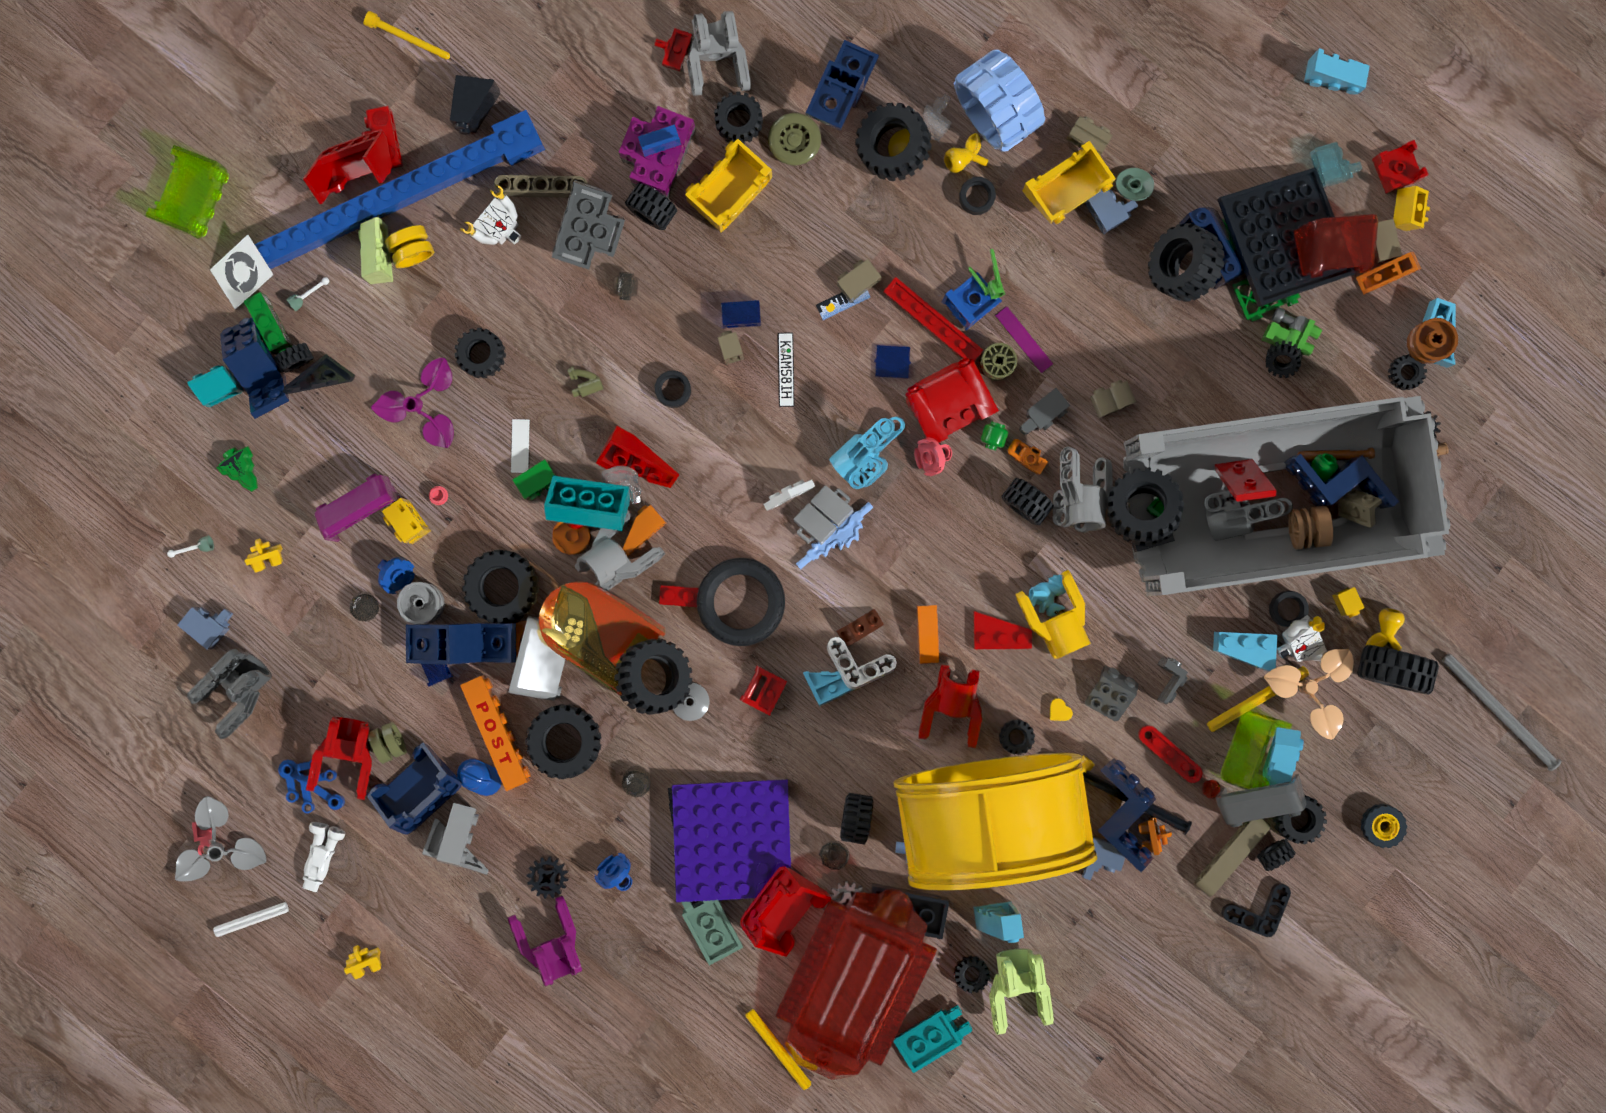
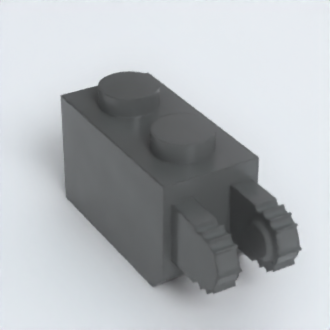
M1057 388L1053 389L1027 410L1026 417L1028 420L1020 426L1022 434L1027 435L1035 428L1037 431L1042 428L1045 431L1054 424L1052 420L1055 417L1060 419L1068 413L1067 408L1070 404Z

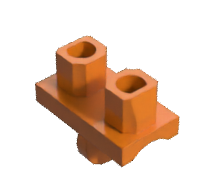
M1151 817L1148 821L1138 825L1140 834L1150 833L1151 840L1142 841V847H1146L1154 855H1160V852H1162L1160 838L1162 845H1167V837H1171L1172 832L1166 831L1165 825H1159V832L1156 818Z

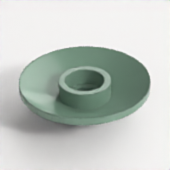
M1128 168L1118 175L1116 188L1124 198L1140 201L1152 194L1154 180L1143 169Z

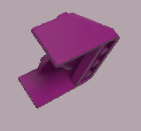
M376 473L366 478L367 481L350 492L328 505L324 503L318 506L314 515L324 540L339 542L341 540L338 536L339 533L388 504L397 501L400 496L389 478L384 475L377 476Z

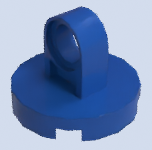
M395 557L389 561L382 559L377 566L380 569L378 575L379 586L389 594H397L396 591L402 590L405 586L411 584L415 576L413 573L414 565L404 557Z
M618 853L615 857L610 855L604 859L597 868L599 871L598 875H595L598 885L604 889L616 887L620 891L628 890L632 885V878L628 874L631 867L630 860L622 853ZM627 877L625 884L619 885Z

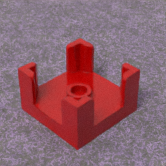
M1415 140L1407 142L1388 152L1386 150L1372 159L1386 194L1419 182L1429 175L1426 167L1419 169L1413 154L1418 149Z

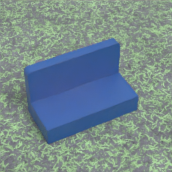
M675 124L638 136L644 157L681 145Z

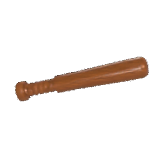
M1372 447L1367 450L1350 451V449L1299 451L1297 455L1301 454L1307 462H1312L1317 455L1324 453L1333 455L1336 460H1350L1359 456L1368 457V459L1375 458V450Z

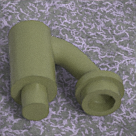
M573 366L567 369L571 380H577V376L589 379V381L578 384V388L571 390L574 397L579 395L585 397L604 389L600 378L596 374L587 370L574 369Z

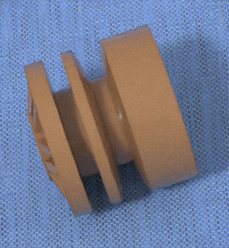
M1327 506L1312 507L1309 513L1306 508H1302L1300 511L1298 509L1291 510L1288 526L1291 542L1295 550L1302 549L1303 547L1305 549L1310 548L1312 542L1315 547L1331 546L1333 541V524Z

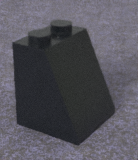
M456 75L450 122L458 133L470 135V133L477 132L500 95V89L495 80Z

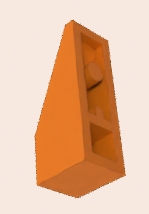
M1409 252L1356 277L1364 295L1420 270L1421 267L1415 253Z
M645 505L637 512L639 515L635 518L623 547L627 557L667 524L652 505L648 507Z

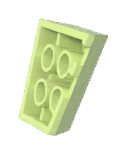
M375 217L361 223L360 230H358L361 242V276L370 284L393 282L391 254L385 244L386 238L389 237L388 226L379 217Z

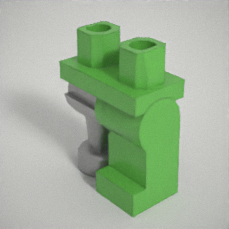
M1278 307L1271 319L1274 322L1268 325L1262 341L1274 346L1275 342L1278 341L1279 344L1282 341L1288 344L1290 341L1292 346L1296 344L1298 346L1297 349L1300 348L1301 354L1311 355L1314 345L1306 342L1308 336L1317 340L1322 329L1314 325V320L1304 316L1292 317L1284 314L1285 310ZM1282 321L1289 325L1288 330L1281 327L1278 323Z

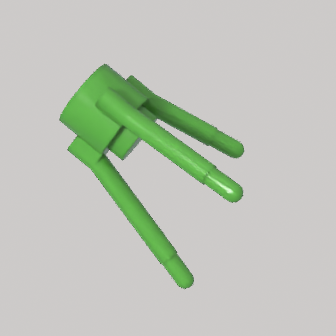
M990 249L995 280L988 282V287L984 285L971 267L968 270L983 289L985 296L990 295L991 299H997L1005 295V291L1000 279L994 249Z

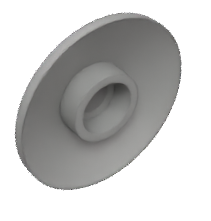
M692 682L691 685H688L690 692L684 696V702L678 704L677 708L673 709L678 717L687 721H694L705 715L710 703L709 695L704 687ZM688 698L693 699V705H687L686 701Z

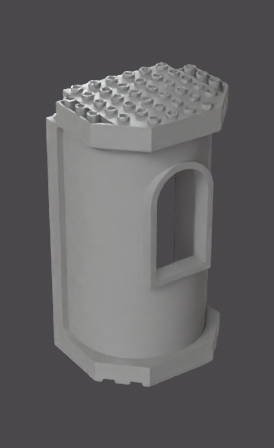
M1421 396L1398 397L1144 433L1125 441L1126 457L1123 459L1124 471L1132 474L1133 470L1140 468V471H1145V467L1151 468V471L1154 472L1157 469L1161 470L1162 475L1168 474L1172 477V483L1174 481L1178 483L1179 491H1182L1184 508L1182 519L1177 530L1172 532L1175 541L1135 553L1133 550L1135 563L1141 566L1139 575L1141 581L1145 582L1146 595H1168L1445 555L1446 542L1442 535L1449 534L1450 520L1446 516L1447 501L1443 496L1444 481L1440 477L1439 471L1441 469V461L1437 458L1438 441L1434 438L1433 432L1435 422L1431 418V413L1423 414L1425 404L1421 400ZM1371 447L1375 450V458L1368 459V457H1364L1365 460L1399 501L1393 507L1384 509L1376 507V525L1371 528L1338 516L1332 520L1333 541L1331 546L1315 547L1312 542L1310 548L1305 549L1303 547L1295 550L1292 545L1289 527L1257 531L1215 541L1208 526L1204 506L1205 498L1208 495L1228 490L1215 472V464L1253 459L1262 472L1266 473L1287 470V465L1284 462L1290 457L1297 455L1299 451L1348 449L1350 451L1367 450ZM1337 460L1338 468L1348 460ZM1358 484L1353 488L1358 491L1364 492L1361 490ZM1148 493L1133 496L1127 502L1128 512L1140 520L1155 519L1146 510L1155 500L1156 496ZM1228 497L1229 501L1235 500L1234 497ZM1215 498V505L1218 507L1219 500Z

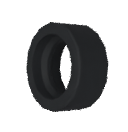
M983 177L968 179L962 185L959 193L961 207L972 215H982L988 212L996 199V190L993 184ZM974 185L983 186L988 192V201L981 207L970 205L966 199L967 190Z
M676 370L667 371L657 378L655 394L664 406L678 408L689 400L691 385L683 373ZM670 378L679 379L684 385V393L677 400H669L662 393L663 383Z
M1283 591L1272 598L1269 605V613L1272 620L1278 625L1290 627L1293 621L1301 620L1308 615L1309 605L1306 598L1300 593ZM1285 598H1293L1299 603V615L1293 620H1285L1278 613V605Z

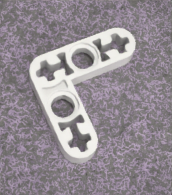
M834 637L830 639L827 645V651L849 689H858L894 671L897 664L894 656L887 654L858 667L841 638ZM833 643L840 645L839 652L841 655L836 658L839 654L837 649H832ZM847 659L850 662V666L843 668L840 665V660ZM885 660L892 663L890 668L884 666L880 672L879 667L884 664ZM869 667L875 669L876 675L868 676L865 672L866 669ZM852 669H854L851 672L853 678H858L856 682L857 684H855L854 682H850L851 675L847 672L851 671Z

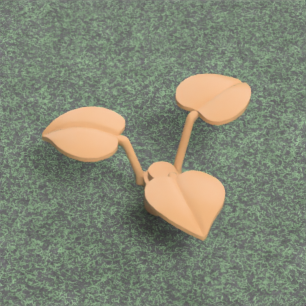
M1333 649L1326 652L1321 658L1320 666L1327 674L1314 680L1303 679L1299 682L1301 678L1300 671L1288 665L1274 668L1264 675V679L1273 692L1280 697L1289 698L1294 696L1298 691V687L1301 693L1310 695V698L1321 708L1312 710L1310 714L1312 727L1324 738L1330 740L1335 738L1342 727L1343 714L1334 705L1324 707L1314 694L1318 690L1317 683L1330 676L1333 681L1342 682L1351 675L1354 660L1349 649Z

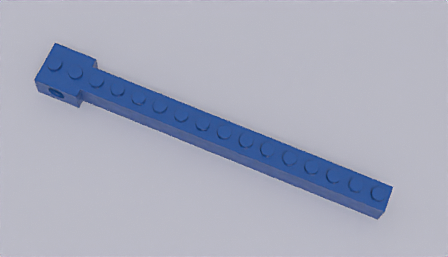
M524 110L492 125L495 133L254 245L271 270L359 229L360 224L375 217L383 218L505 160H508L511 166L544 151V145L527 110Z

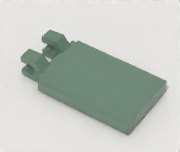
M719 900L698 901L695 904H692V902H681L685 908L682 910V916L709 966L743 948V944Z

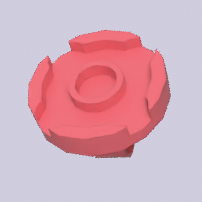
M929 437L918 441V448L914 450L918 468H923L926 476L931 477L940 474L944 469L945 462L952 457L951 447L947 444L940 445L935 439Z

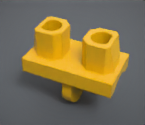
M259 538L255 540L256 546L250 547L252 554L247 555V559L244 560L246 565H251L256 573L266 568L263 562L265 559H269L272 567L282 564L281 551L283 548L281 544L271 547L269 541L263 543Z
M359 945L354 946V953L349 954L344 971L346 975L350 973L356 980L364 976V967L369 966L371 972L380 970L382 965L380 949L375 948L369 951L367 947L361 949Z

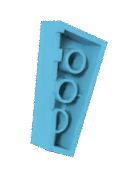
M1276 727L1263 766L1262 787L1292 780L1296 761H1299L1300 751L1303 750L1304 739H1300L1301 731Z
M1012 902L973 907L977 930L1008 943L1019 942V939L1024 938L1021 914Z

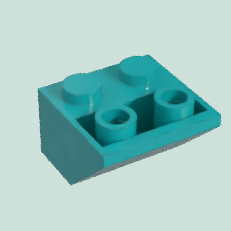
M221 365L212 367L210 372L204 375L203 373L197 374L192 377L193 380L187 382L202 405L209 408L244 392L231 370Z

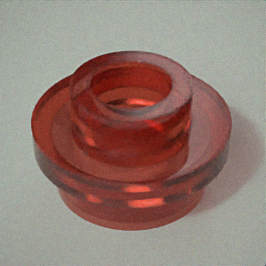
M1216 780L1204 782L1202 786L1203 794L1209 799H1215L1220 792L1219 782Z

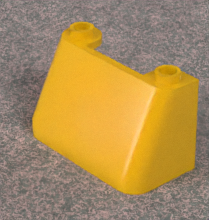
M1090 141L1082 145V149L1074 152L1071 157L1044 175H1039L1036 181L1032 178L1024 185L1022 191L1050 224L1055 223L1057 225L1065 219L1064 216L1099 192L1103 191L1105 193L1113 187L1112 183L1116 178Z

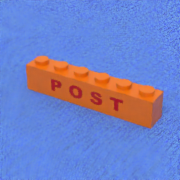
M482 675L461 684L462 691L505 790L509 791L529 782L531 773L528 767L522 763V752L519 748L516 749L514 741H516L515 736L506 726L508 720L506 715L500 712L498 707L500 706V701L491 691L493 686L490 679Z

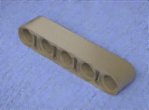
M500 175L496 177L494 187L499 192V188L496 185L500 186L503 182H508V187L503 190V194H506L508 197L569 198L574 180L588 184V182L581 176ZM521 183H528L526 189H519ZM540 183L547 184L544 190H538ZM565 183L566 187L563 190H557L558 184Z
M1264 819L1244 822L1196 878L1194 884L1207 896H1213L1269 831L1270 825Z

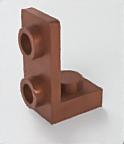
M873 609L837 630V633L848 647L882 627L884 623L877 611Z

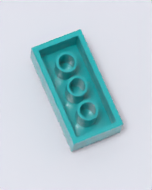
M553 476L544 504L546 520L622 531L630 503L629 486Z

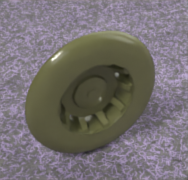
M789 113L781 116L772 124L768 134V144L772 154L780 162L793 166L802 165L812 160L819 151L821 133L817 124L810 117L800 113Z

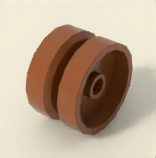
M1432 318L1416 325L1407 337L1409 354L1416 361L1423 364H1432L1448 358L1455 352L1458 345L1456 328L1443 318Z

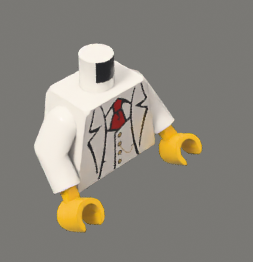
M496 185L499 188V192L497 194L492 190L490 192L498 199H493L473 225L470 222H464L469 226L467 231L462 228L460 230L466 234L470 233L471 237L482 244L495 245L499 243L502 245L506 239L516 244L520 240L521 235L515 231L518 226L516 221L518 215L514 203L506 194H503V189Z
M1308 615L1301 620L1293 621L1290 627L1282 634L1286 644L1277 648L1280 657L1283 659L1291 654L1297 662L1321 661L1322 656L1327 650L1319 632L1324 630L1325 623L1322 622L1319 616L1314 617L1312 621Z

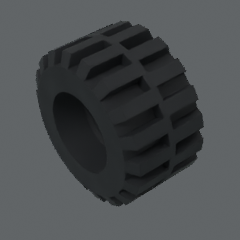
M736 91V95H733L732 92L728 93L729 97L723 96L721 98L722 102L717 103V109L714 112L716 129L722 138L725 137L727 142H735L737 139L743 144L747 140L751 142L753 137L756 138L758 136V131H761L763 124L760 104L755 101L753 96L749 97V94L744 92V95H741L740 91ZM735 110H743L750 115L748 123L741 127L732 126L727 121V118Z
M637 183L625 201L627 208L634 215L658 230H665L677 213V208L667 197L643 183Z
M472 328L469 329V333L464 332L462 334L463 337L458 338L457 341L459 343L454 348L456 350L454 355L457 358V364L463 371L475 378H488L489 375L491 377L494 376L496 371L499 372L501 370L500 366H504V358H506V353L504 352L506 349L500 338L488 329L477 328V330H474ZM479 343L488 344L490 346L489 358L481 364L472 362L470 357L472 348Z
M1015 478L1001 496L1005 504L1013 511L1035 525H1041L1054 507L1052 501L1044 493L1021 478Z
M848 793L841 823V841L865 845L868 840L874 803L872 796Z
M1306 795L1307 805L1305 809L1308 813V822L1303 828L1295 830L1291 825L1289 814L1273 818V822L1276 823L1274 827L1279 831V834L1297 844L1314 842V838H1320L1322 835L1319 833L1325 831L1326 828L1323 827V824H1327V820L1324 819V816L1327 815L1322 810L1323 806L1317 803L1316 799Z

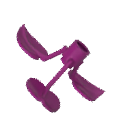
M437 358L423 369L421 382L429 386L425 391L416 394L415 397L409 396L405 398L400 392L391 390L385 392L371 406V409L382 419L394 423L404 420L406 411L421 414L430 420L423 427L425 440L433 446L448 448L454 437V427L451 420L443 414H438L433 419L430 415L424 413L421 410L423 402L420 399L433 388L436 391H444L450 387L453 376L445 358Z

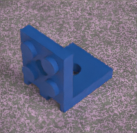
M976 272V274L984 283V285L988 287L987 282L982 278V276L978 272ZM973 276L955 291L949 290L942 300V303L950 309L955 319H958L964 326L965 331L1002 302L1000 298L991 299L990 295L985 296L983 289ZM977 294L980 297V302L977 304L971 303L969 300L970 295Z

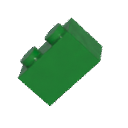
M544 459L512 480L523 498L533 501L541 496L540 492L547 489L549 491L552 477L557 475L549 462Z

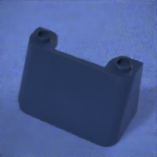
M1212 207L1197 208L1188 213L1179 222V224L1192 223L1214 234L1218 241L1221 242L1225 257L1222 259L1224 261V268H1221L1220 273L1222 274L1215 281V290L1245 273L1231 235L1216 209Z
M424 742L414 748L412 757L415 761L389 785H374L366 794L387 826L405 835L415 831L462 786L458 777Z

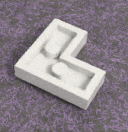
M804 480L793 484V488L789 485L781 489V494L777 492L769 497L770 501L764 503L766 510L773 509L814 488L813 481L804 482Z

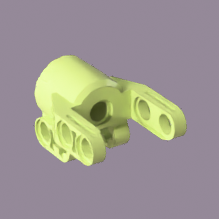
M1012 949L996 954L998 974L995 975L989 994L995 1033L997 1035L1004 1034L1008 1027L1004 997H1016L1019 994L1035 992L1038 1016L1041 1018L1043 1025L1053 1024L1050 988L1046 983L1044 963L1041 955H1034L1030 949Z

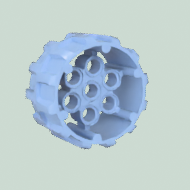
M992 50L956 76L954 88L962 108L977 131L993 148L1006 152L1044 124V108L1033 85L1011 57L1000 50Z

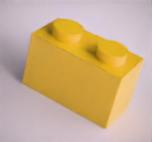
M1418 186L1397 190L1393 217L1396 228L1403 231L1424 228V222H1428V217H1425L1426 212L1430 211V207L1427 206L1428 190Z

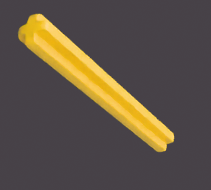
M752 1009L747 1012L746 1018L799 1086L803 1090L808 1089L811 1086V1081L756 1011Z

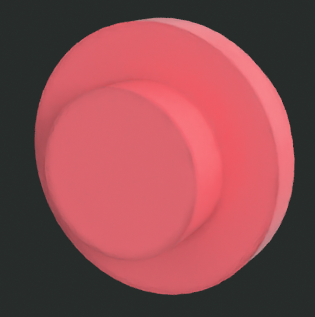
M433 487L429 492V499L435 505H443L448 500V492L444 487Z

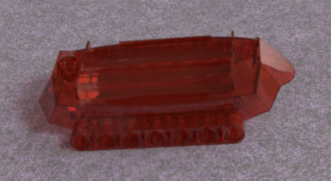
M890 889L880 894L856 892L846 906L833 899H830L775 1015L776 1018L790 1024L784 1044L798 1065L830 1080H837L858 1075L868 1061L879 1066L883 1064L937 951V948L924 942L927 924L913 910L910 898L902 891Z

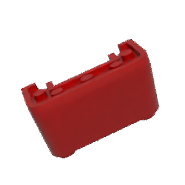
M782 866L776 870L741 917L740 925L754 947L787 957L795 944L791 931L811 905L819 909L824 908L832 897L823 888L792 869Z

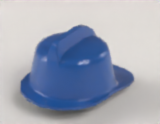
M468 759L458 767L457 777L461 781L462 786L470 791L488 796L496 793L501 787L502 781L496 768L476 759Z

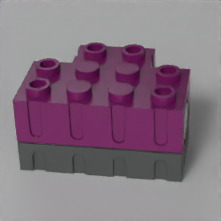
M657 106L656 114L651 123L632 117L620 147L619 155L622 162L634 166L630 174L633 187L637 183H643L654 188L669 199L671 189L674 187L678 171L681 169L684 156L687 154L696 128L694 119ZM675 124L681 145L644 157L638 136Z

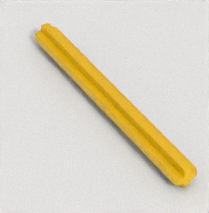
M1304 666L1298 668L1301 673L1299 681L1309 676V672ZM1268 686L1207 722V726L1211 732H1215L1276 694Z

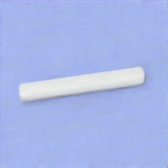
M283 902L218 925L213 928L215 936L219 937L284 914L289 911L287 903Z

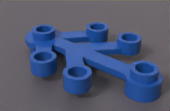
M285 760L279 765L278 771L280 776L286 779L288 789L286 800L293 803L299 799V793L295 789L294 779H296L301 784L304 801L302 811L307 814L313 812L315 805L312 802L311 792L306 791L308 776L299 772L310 769L312 760L296 764L293 760ZM286 766L290 767V773L285 771ZM330 769L325 773H320L318 782L335 780L337 778L336 771ZM329 772L333 773L332 779H329L327 776ZM318 784L315 786L314 793L326 800L332 810H338L344 806L345 799L342 795H332ZM291 793L295 794L294 800L290 798ZM333 799H336L338 801L337 806H334L332 804ZM306 804L311 805L310 811L306 810Z

